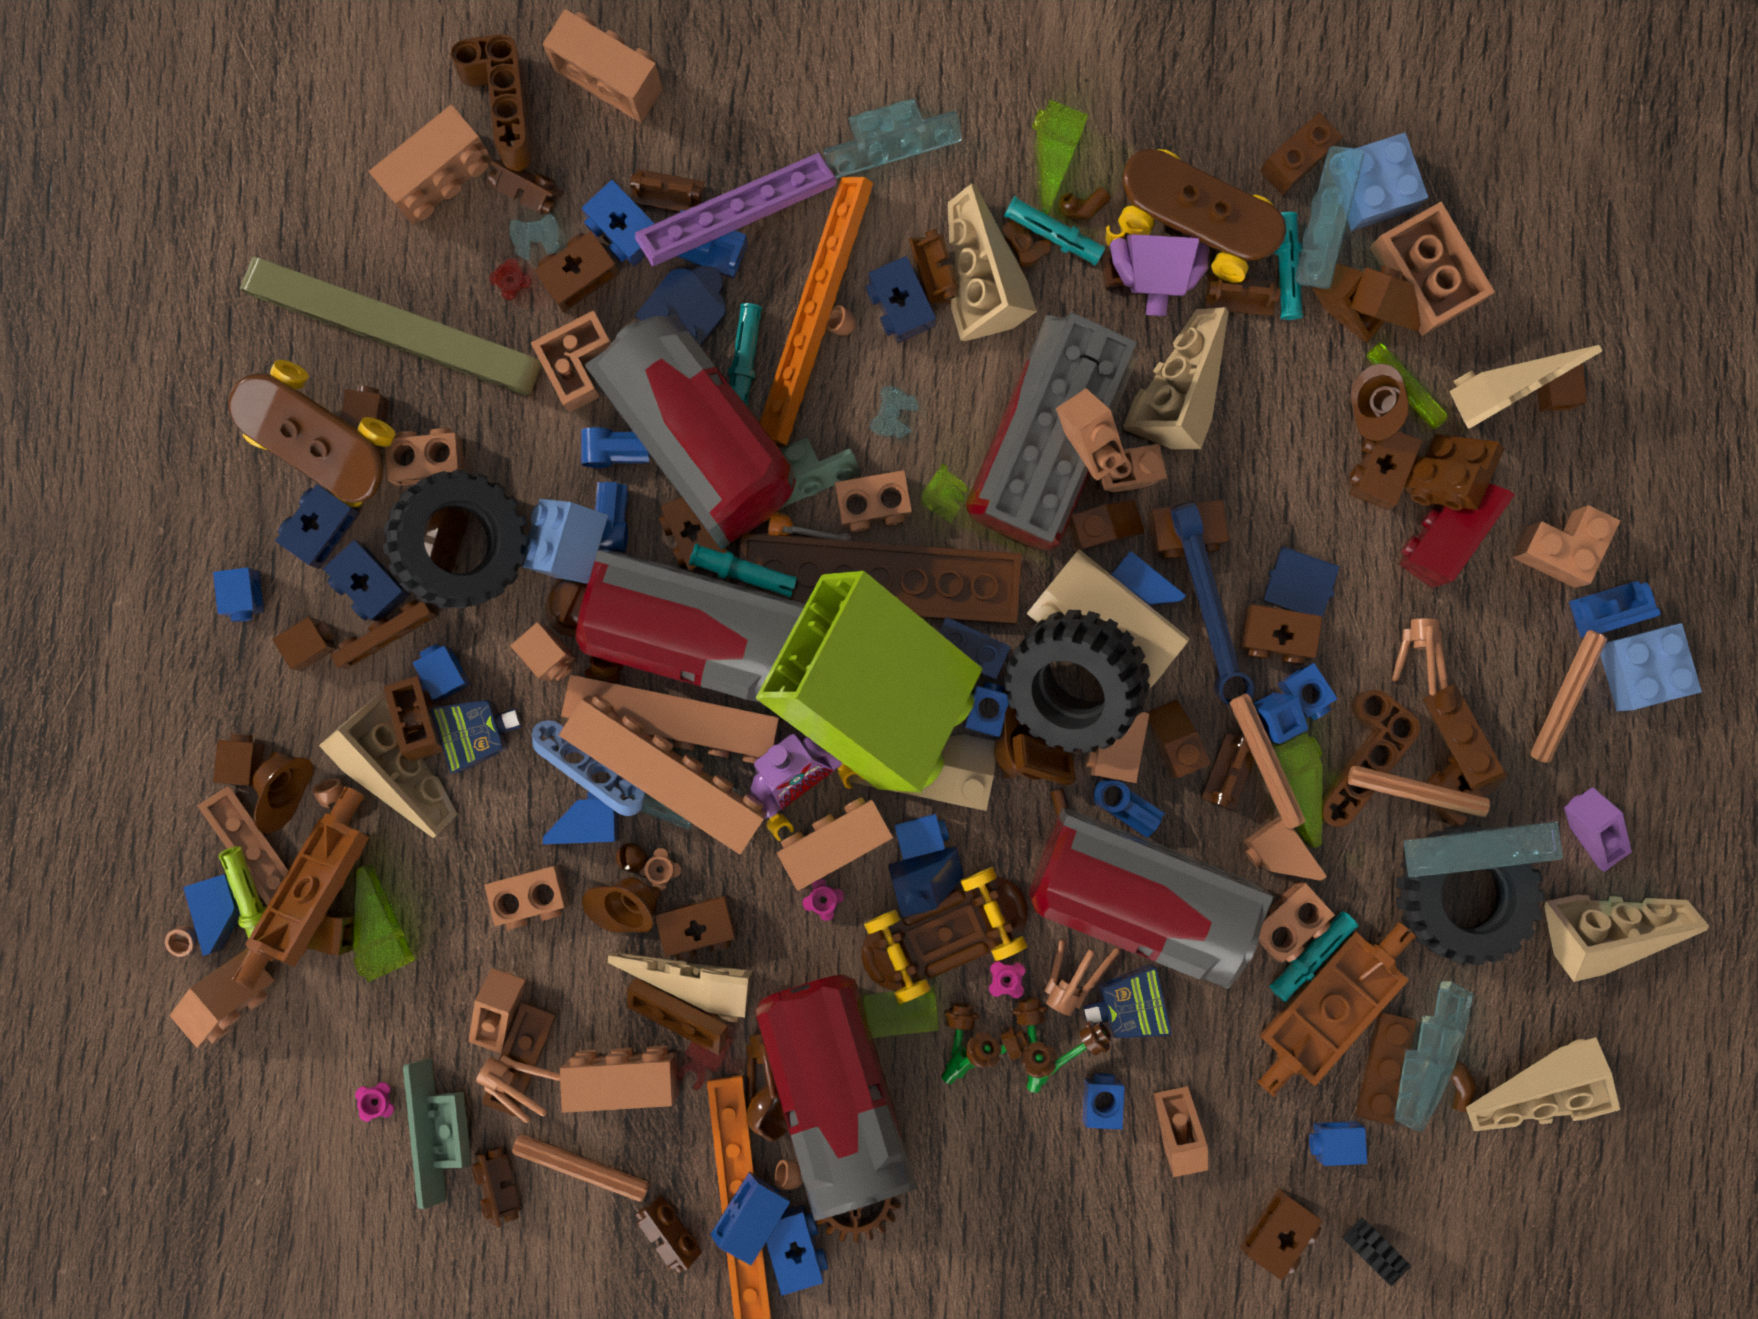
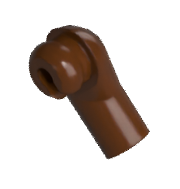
M1102 187L1095 190L1087 199L1077 198L1072 193H1066L1059 199V209L1066 218L1088 220L1111 200V197Z
M1448 1060L1443 1065L1442 1076L1445 1079L1452 1080L1456 1087L1452 1109L1467 1113L1466 1107L1472 1104L1475 1080L1464 1063L1460 1061L1455 1063Z

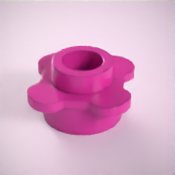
M819 879L813 882V890L809 896L803 899L802 904L805 910H813L815 913L820 914L822 920L829 921L834 917V909L837 904L844 900V893L841 889L829 887L824 879ZM822 896L827 898L825 903L820 902Z
M1000 961L994 962L990 967V971L993 974L992 983L989 985L990 993L995 997H999L1001 994H1009L1013 998L1022 996L1024 988L1021 985L1022 976L1025 974L1024 966L1018 962L1013 965L1002 964ZM1009 976L1010 982L1005 983L1004 977Z
M380 1082L376 1087L367 1088L366 1086H361L357 1089L355 1097L358 1100L357 1107L361 1120L369 1122L373 1118L379 1116L387 1118L393 1114L395 1108L390 1103L389 1093L391 1087L389 1084ZM374 1098L377 1099V1100H378V1104H377V1105H373V1104H372V1099H374Z

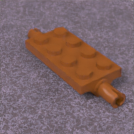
M344 786L343 792L330 814L325 813L322 819L319 818L245 943L249 951L231 980L253 990L255 983L269 960L273 961L276 959L295 967L299 959L305 954L308 943L318 926L324 921L327 910L337 893L343 888L346 877L355 862L361 857L363 848L370 838L362 832L350 828L351 825L349 824L361 801L365 798L363 794Z
M1397 922L1396 926L1379 945L1374 944L1373 946L1357 932L1353 931L1314 973V977L1303 985L1259 1035L1261 1039L1278 1053L1276 1055L1278 1059L1257 1080V1083L1274 1098L1294 1074H1301L1312 1085L1316 1086L1409 981L1395 966L1397 964L1395 959L1416 938L1411 931L1408 932L1407 927Z

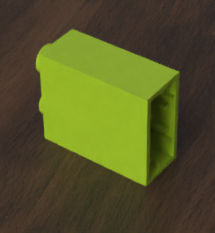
M865 571L823 574L761 686L756 699L877 789L922 793L925 787L937 779L943 769L944 756L941 752L954 726L964 721L973 708L975 698L971 691L983 668Z

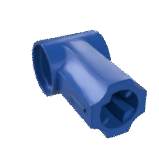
M599 427L581 430V465L584 467L608 468L612 467L613 464H650L651 455L634 432H613L611 429Z
M598 482L595 511L608 515L598 550L611 549L626 553L628 543V523L626 522L628 485L616 482Z
M1105 779L1100 781L1093 790V800L1099 808L1107 811L1145 838H1149L1162 821L1164 812L1128 789L1124 783ZM1115 786L1119 792L1118 801L1113 805H1107L1104 801L1105 790Z

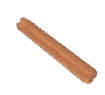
M1591 630L1586 632L1531 751V756L1534 759L1544 763L1551 762L1607 642V637Z
M1244 694L1230 701V706L1284 826L1287 829L1300 826L1305 822V817L1250 696Z
M1352 766L1348 775V783L1350 785L1479 817H1486L1490 808V800L1488 798L1360 766Z
M523 1134L516 1138L513 1145L512 1153L514 1155L639 1202L644 1200L649 1188V1183L645 1180Z

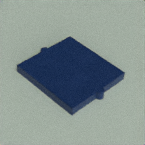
M1282 546L1273 570L1268 572L1270 580L1262 601L1294 612L1323 616L1329 598L1334 596L1332 589L1340 566Z

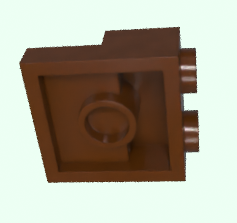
M1435 434L1426 456L1416 457L1404 488L1409 493L1411 500L1420 505L1428 506L1433 503L1445 505L1453 510H1462L1463 508L1478 510L1504 448L1498 441Z

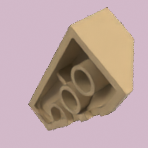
M970 184L948 202L949 243L954 246L955 265H953V269L960 286L957 290L958 297L951 299V309L960 340L962 341L1011 330L1037 312L1026 277L977 186Z
M1226 307L1195 310L1174 340L1173 345L1175 349L1165 363L1159 362L1153 370L1156 376L1146 390L1141 388L1134 397L1123 425L1126 431L1170 449L1202 448L1213 417L1229 313Z
M1600 345L1481 372L1478 375H1475L1473 370L1454 380L1456 388L1449 392L1466 426L1470 429L1603 350Z
M383 690L319 745L343 772L432 838L436 837L457 815L439 777L432 775L425 759L422 758L412 762L401 754L386 695Z
M966 734L949 736L941 752L944 756V766L937 779L925 787L922 793L895 792L987 811L996 763L994 755L995 741ZM854 774L848 777L852 783L874 787L865 779H860L858 775Z
M1573 895L1546 901L1544 905L1554 956L1573 982L1608 974L1707 931L1709 927L1688 900L1645 898L1643 903L1623 902L1622 897L1610 896L1608 901L1590 900L1589 895Z
M618 952L608 955L607 963L704 1011L717 1014L721 1021L738 1022L739 1017L745 1018L747 1014L753 974L751 970Z
M1595 1037L1588 1040H1575L1567 1046L1560 1047L1467 1106L1466 1110L1473 1130L1481 1131L1517 1127L1526 1119H1536L1540 1124L1552 1123L1554 1116L1571 1115L1573 1121L1585 1120L1618 1111L1620 1106L1611 1070Z

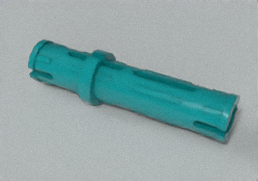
M1016 196L1013 197L1005 211L1004 216L1006 218L1014 220L1034 233L1061 246L1060 250L1064 253L1070 251L1092 263L1093 266L1098 263L1105 250L1103 244L1101 245L1079 233V228L1074 225L1071 228L1046 213L1019 200Z
M1282 212L1287 232L1284 242L1274 253L1278 255L1280 319L1295 320L1303 317L1299 253L1303 251L1302 243H1299L1298 213Z
M752 303L740 304L732 367L728 368L727 373L728 377H730V385L747 407L751 381L755 380L756 374L753 370L754 357L763 310L759 305Z
M695 543L688 565H694L718 573V577L725 579L727 576L784 595L787 598L791 597L792 589H794L797 580L796 576L734 557V553L730 551L722 553Z
M1341 910L1330 923V927L1321 936L1315 938L1296 959L1289 962L1290 965L1268 986L1282 1001L1286 1002L1300 985L1306 980L1310 981L1314 977L1313 972L1358 928L1359 925L1350 915Z

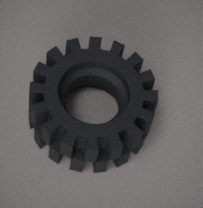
M1362 1217L1342 1237L1391 1287L1411 1267Z

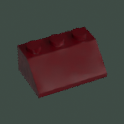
M1489 483L1478 510L1467 508L1453 510L1445 505H1440L1437 509L1433 507L1420 523L1424 526L1417 537L1413 535L1400 552L1404 556L1398 565L1430 588L1453 582L1515 494L1510 490Z

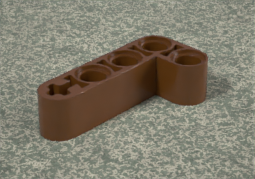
M506 34L468 38L456 42L451 48L450 55L460 80L468 86H489L493 137L503 165L512 171L525 169L531 163L533 154L524 68L515 40Z
M1381 690L1361 692L1352 701L1351 709L1353 715L1371 729L1372 732L1320 797L1315 806L1317 819L1326 826H1347L1375 792L1366 788H1362L1358 793L1353 792L1348 783V775L1352 766H1360L1389 774L1420 733L1419 720ZM1369 697L1374 698L1378 703V710L1373 716L1365 709V702ZM1397 719L1402 720L1406 726V732L1401 738L1396 736L1393 731V724ZM1376 746L1380 747L1384 752V760L1380 765H1376L1371 758V753ZM1345 797H1346V798H1348V799H1351L1352 802H1351V801H1343V800H1344ZM1330 805H1339L1337 807V811L1340 813L1339 817H1331L1333 811L1329 808Z

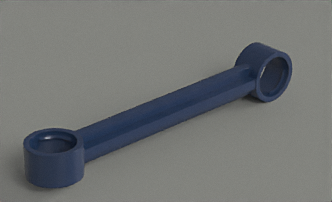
M1192 500L1170 508L1173 526L1177 536L1182 541L1219 672L1214 683V691L1222 702L1230 706L1231 700L1223 695V686L1229 678L1240 676L1245 683V690L1242 695L1248 694L1250 698L1254 694V685L1252 680L1239 669L1203 541V524L1198 508Z

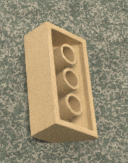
M1080 549L1027 612L1036 622H1039L1041 619L1046 620L1050 614L1056 612H1063L1065 615L1068 610H1081L1082 615H1087L1091 611L1099 613L1100 619L1108 621L1109 618L1118 623L1117 628L1123 633L1127 630L1135 638L1132 642L1135 647L1140 646L1144 652L1145 658L1142 664L1147 663L1149 666L1150 677L1147 681L1150 684V688L1158 681L1190 639Z

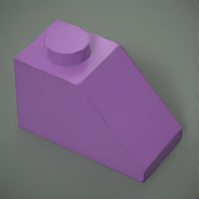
M1593 787L1584 794L1575 796L1564 807L1570 829L1601 871L1605 872L1632 852L1623 813Z

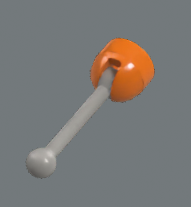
M776 512L770 517L767 535L790 536L792 533L821 539L852 541L848 533L837 535L793 526L791 518L780 512Z

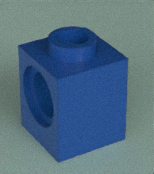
M247 567L213 572L218 614L231 617V622L253 620V614L264 613L260 571Z
M439 644L432 645L420 652L421 658L413 662L432 700L443 701L472 685L451 647H440Z
M1315 663L1305 665L1277 683L1283 694L1299 698L1305 718L1311 716L1313 721L1331 711L1332 709L1329 704L1337 700V697ZM1307 684L1312 686L1316 692V698L1311 704L1305 702L1302 698V689Z
M984 682L983 687L976 686L973 692L975 698L974 705L966 717L963 728L1000 737L1005 719V711L1009 705L1008 695L1004 694L1005 687L989 682ZM989 698L997 704V714L993 718H984L979 713L978 706L982 699Z
M1272 693L1253 703L1270 742L1281 744L1309 729L1297 696Z
M936 814L894 824L903 860L945 849L943 841L949 840L944 819L937 821Z
M1094 1073V1078H1084L1082 1121L1086 1128L1122 1129L1124 1107L1123 1083L1120 1080H1115V1075L1109 1073ZM1101 1092H1110L1112 1094L1110 1105L1105 1108L1096 1107L1094 1103L1096 1096Z
M1357 1121L1314 1123V1133L1309 1135V1146L1311 1154L1315 1155V1158L1322 1165L1367 1164L1364 1126Z

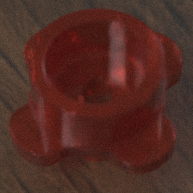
M515 259L506 260L489 276L490 283L498 286L502 291V297L508 301L514 300L516 293L522 288H528L531 285V277L519 269V263ZM508 277H513L511 283L507 282Z

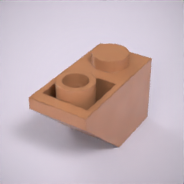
M1087 388L1056 408L1065 435L1097 481L1127 461L1111 410Z
M1159 444L1124 449L1127 461L1102 477L1101 480L1104 490L1117 493L1146 488L1166 479L1167 475Z

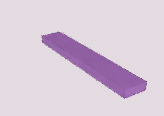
M816 153L635 232V239L653 267L836 185V177L820 153Z

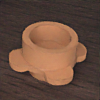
M658 848L639 873L642 876H646L652 882V887H657L662 891L667 887L669 880L681 874L682 869L679 863H674L668 857L666 849ZM658 866L663 867L664 870L662 873H659L657 871Z

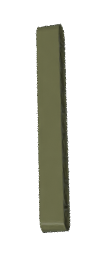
M253 256L239 288L242 292L260 300L526 396H531L542 367L538 359L258 257Z

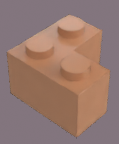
M594 310L531 342L559 399L569 413L600 398L585 368V364L606 350L611 341Z
M1588 505L1572 511L1563 531L1540 521L1526 527L1512 558L1573 588L1589 585L1599 568L1620 520Z
M245 949L190 987L170 1014V1017L196 1048L208 1040L212 1044L216 1043L230 1031L229 1027L241 1017L240 1011L247 1006L250 1010H253L269 997L266 991L275 980L265 969L259 976L253 990L231 980L246 957L248 949Z

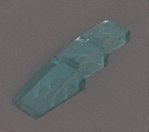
M1558 822L1483 829L1481 831L1445 834L1403 841L1408 877L1563 859Z
M1452 981L1439 983L1435 1015L1422 1017L1417 1050L1405 1051L1394 1120L1415 1131H1424L1441 1100L1455 1067L1467 1028L1473 993Z

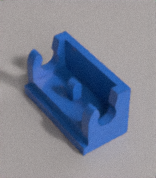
M734 230L676 257L699 266H711L720 274L735 279L748 247L747 236Z
M1634 581L1569 601L1580 638H1583L1589 630L1603 633L1661 615L1647 582L1640 584L1639 581Z
M749 1172L710 1235L720 1249L752 1265L790 1204V1201L781 1195L777 1188Z

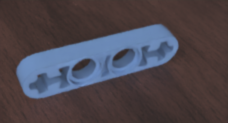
M546 720L535 725L532 731V745L539 755L617 813L631 816L641 811L644 806V791L558 736L563 729V726L559 723ZM553 735L555 737V742L549 739V737ZM542 736H545L548 739L542 741ZM572 752H578L584 756V759L580 763L573 764L567 762L565 756ZM596 772H606L611 776V779L601 784L594 782L591 777ZM622 794L626 797H629L631 794L635 795L634 801L630 798L623 801Z

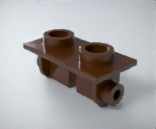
M492 160L490 162L491 165L498 168L497 171L492 170L488 177V182L492 184V188L512 199L517 198L520 189L524 190L520 203L541 215L544 213L550 215L555 207V202L551 201L552 197L564 194V191L554 186L556 182L545 175L536 173L534 176L524 169L512 171L503 165L502 160Z
M636 169V174H632L630 180V188H633L631 200L638 205L676 212L686 211L701 204L705 181Z
M932 229L925 233L926 237L908 238L913 259L916 262L922 282V289L929 304H951V299L958 297L957 290L960 286L952 264H946L942 267L941 262L950 258L944 234H940L939 229Z
M1208 274L1205 309L1226 307L1229 312L1274 316L1275 302L1279 301L1280 288H1277V281L1244 278L1242 282L1229 283L1218 278L1216 275Z
M449 507L442 508L432 515L426 536L435 538L434 545L426 542L424 544L431 560L442 570L452 573L460 543L465 534L469 515Z
M1225 734L1202 795V799L1235 811L1254 762V757L1244 737Z
M502 1147L489 1150L488 1158H485L482 1154L474 1153L476 1163L471 1165L474 1181L477 1186L482 1185L485 1197L480 1200L485 1221L490 1220L491 1224L498 1228L502 1227L500 1218L504 1217L505 1222L516 1220L519 1218L518 1211L521 1210L515 1186L510 1185L504 1188L500 1186V1182L512 1179L507 1153H503Z
M661 1194L648 1207H643L635 1214L638 1219L636 1224L642 1229L651 1243L659 1237L664 1241L655 1249L669 1270L674 1269L676 1274L682 1270L686 1271L702 1254L694 1237L687 1232L677 1218L674 1209L667 1204Z

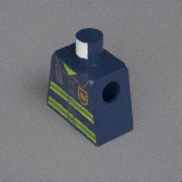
M490 700L431 709L450 774L462 773L508 749L505 733L523 727L517 708L498 713L495 702Z
M1152 964L1144 965L1101 983L1099 991L1102 1001L1083 1005L1085 1021H1092L1094 1024L1107 1022L1108 1030L1113 1038L1172 1035L1157 968Z

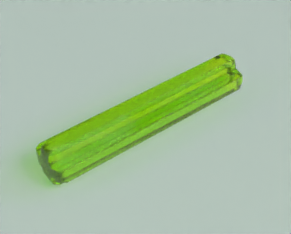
M1382 343L1375 345L1367 353L1366 357L1373 365H1391L1400 372L1409 395V404L1432 429L1438 428L1447 420L1448 414Z

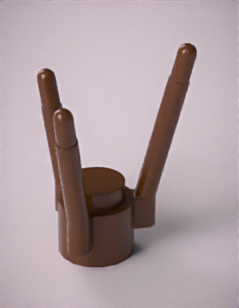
M761 1033L749 1036L750 1045L746 1046L748 1056L747 1108L751 1099L755 1096L756 1058L758 1064H764L770 1098L775 1099L777 1096L774 1077Z

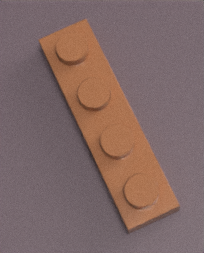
M227 786L197 806L227 849L236 846L237 848L239 846L242 848L257 892L268 906L288 870L261 831L257 829L254 821L234 792Z

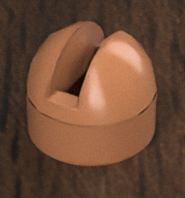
M841 305L833 307L826 325L827 330L839 336L852 333L856 327L854 314Z
M337 778L324 780L313 788L316 800L322 807L331 809V804L336 803L343 792L341 781Z
M189 926L176 927L165 938L166 949L177 957L186 956L195 949L198 943L196 931ZM176 935H181L187 937L188 939L176 938Z
M789 1160L779 1161L774 1174L775 1185L778 1189L794 1190L802 1185L803 1181L800 1180L801 1172L798 1163Z

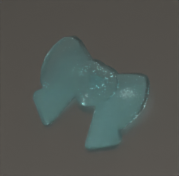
M548 214L540 221L524 223L519 220H512L510 222V238L517 247L514 252L524 260H530L531 241L534 243L542 241L547 255L556 253L559 250L560 245L557 241L560 235V228L553 215Z
M885 386L880 390L882 403L878 416L870 422L869 427L880 436H893L895 434L898 439H901L909 434L912 429L896 419L900 415L899 410L916 412L919 407L913 395L907 397L906 393L896 387Z

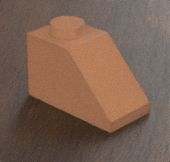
M1139 713L1128 732L1121 739H1116L1112 746L1106 749L1098 747L1096 752L1088 753L1086 767L1091 768L1090 775L1128 783H1137L1149 713Z
M1281 817L1275 818L1244 840L1249 848L1245 853L1257 869L1262 866L1267 871L1320 881L1327 877L1293 828L1287 829Z
M491 968L475 999L469 1043L500 1054L502 1053L522 1000L524 979L510 972H502Z
M1188 1086L1153 1093L1162 1140L1173 1177L1207 1171L1208 1146Z

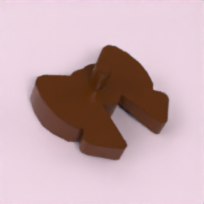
M1011 220L1002 227L1001 233L1006 242L1010 243L1015 253L1018 254L1021 267L1033 266L1039 262L1042 256H1048L1051 247L1050 240L1045 239L1032 243V237L1028 235L1032 230Z

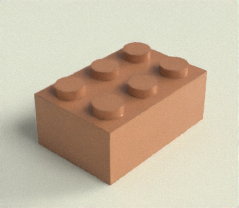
M564 9L542 44L555 72L640 123L643 122L663 90L659 72L654 63L655 59L649 53L640 48L634 51L625 45V41L619 35L610 30H607L606 33L595 27V23L583 13L577 12L575 15Z
M451 104L368 172L408 220L414 224L417 221L427 219L434 212L435 206L442 200L454 197L461 190V185L469 178L481 175L488 168V163L493 159L479 136Z
M1442 202L1382 234L1370 246L1381 267L1384 265L1403 272L1400 279L1414 284L1420 320L1418 331L1421 336L1477 306L1495 293Z
M862 796L845 805L846 813L834 819L831 813L812 824L815 831L806 836H803L802 832L799 831L780 842L783 848L777 852V855L797 891L893 838L872 799L865 802Z
M668 1046L647 1047V1052L633 1053L632 1048L612 1049L611 1054L597 1055V1050L575 1052V1056L570 1057L560 1067L562 1113L672 1106L679 1095L677 1051H668Z

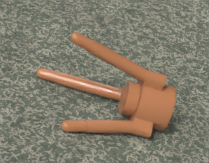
M1427 618L1412 619L1411 629H1403V641L1392 681H1399L1410 643L1414 642V649L1426 650L1429 694L1434 696L1436 695L1435 656L1441 690L1448 687L1440 621Z
M1060 940L1055 953L1050 980L1044 990L1049 994L1046 1004L1062 1014L1071 1016L1075 1008L1080 1009L1085 997L1120 954L1119 948H1115L1080 991L1078 984L1094 956V951L1088 950L1071 982L1061 979L1060 983L1057 984L1065 948V941Z
M505 1055L502 1056L500 1061L490 1057L483 1065L476 1079L477 1083L485 1087L484 1091L496 1097L525 1123L530 1121V1117L509 1099L504 1092L540 1116H545L547 1111L510 1086L515 1075L510 1072V1069L560 1081V1074L514 1061Z

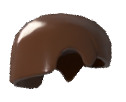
M765 1086L751 1099L747 1110L749 1127L757 1135L770 1142H774L785 1135L788 1131V1126L777 1088V1096L775 1099H772L769 1095L768 1086Z

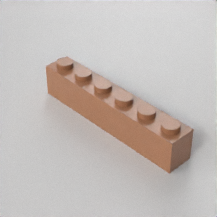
M574 675L569 677L561 717L570 718L581 699L587 696L594 698L597 695L613 705L611 711L622 718L628 715L643 725L642 731L653 738L655 735H659L663 738L673 739L674 747L694 751L695 744L709 747L708 754L726 758L729 757L730 751L744 754L742 761L755 763L756 760L767 753L770 747L776 744L781 720L779 717Z
M595 695L594 698L587 696L581 699L558 736L741 855L768 814L762 810L764 805L759 800L748 794L742 797L732 790L734 785L720 775L716 774L713 778L702 770L703 764L689 755H685L683 758L672 751L674 746L663 737L655 735L653 738L643 732V725L636 719L628 715L622 718L611 711L613 705L602 697Z

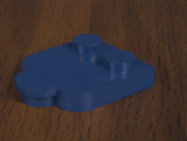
M706 265L699 266L692 272L682 268L672 270L636 313L635 317L637 320L642 321L654 316L676 314L702 347L726 315V304L720 295L723 287L722 277L715 268Z

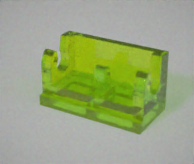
M942 464L922 492L920 503L952 524L957 518V512L960 509L955 498L957 501L963 502L964 497L961 492L966 493L967 487L962 480L948 472V466Z
M930 987L931 990L901 1004H898L894 993L896 991L863 995L865 1014L872 1037L938 1031L939 1024L934 987Z

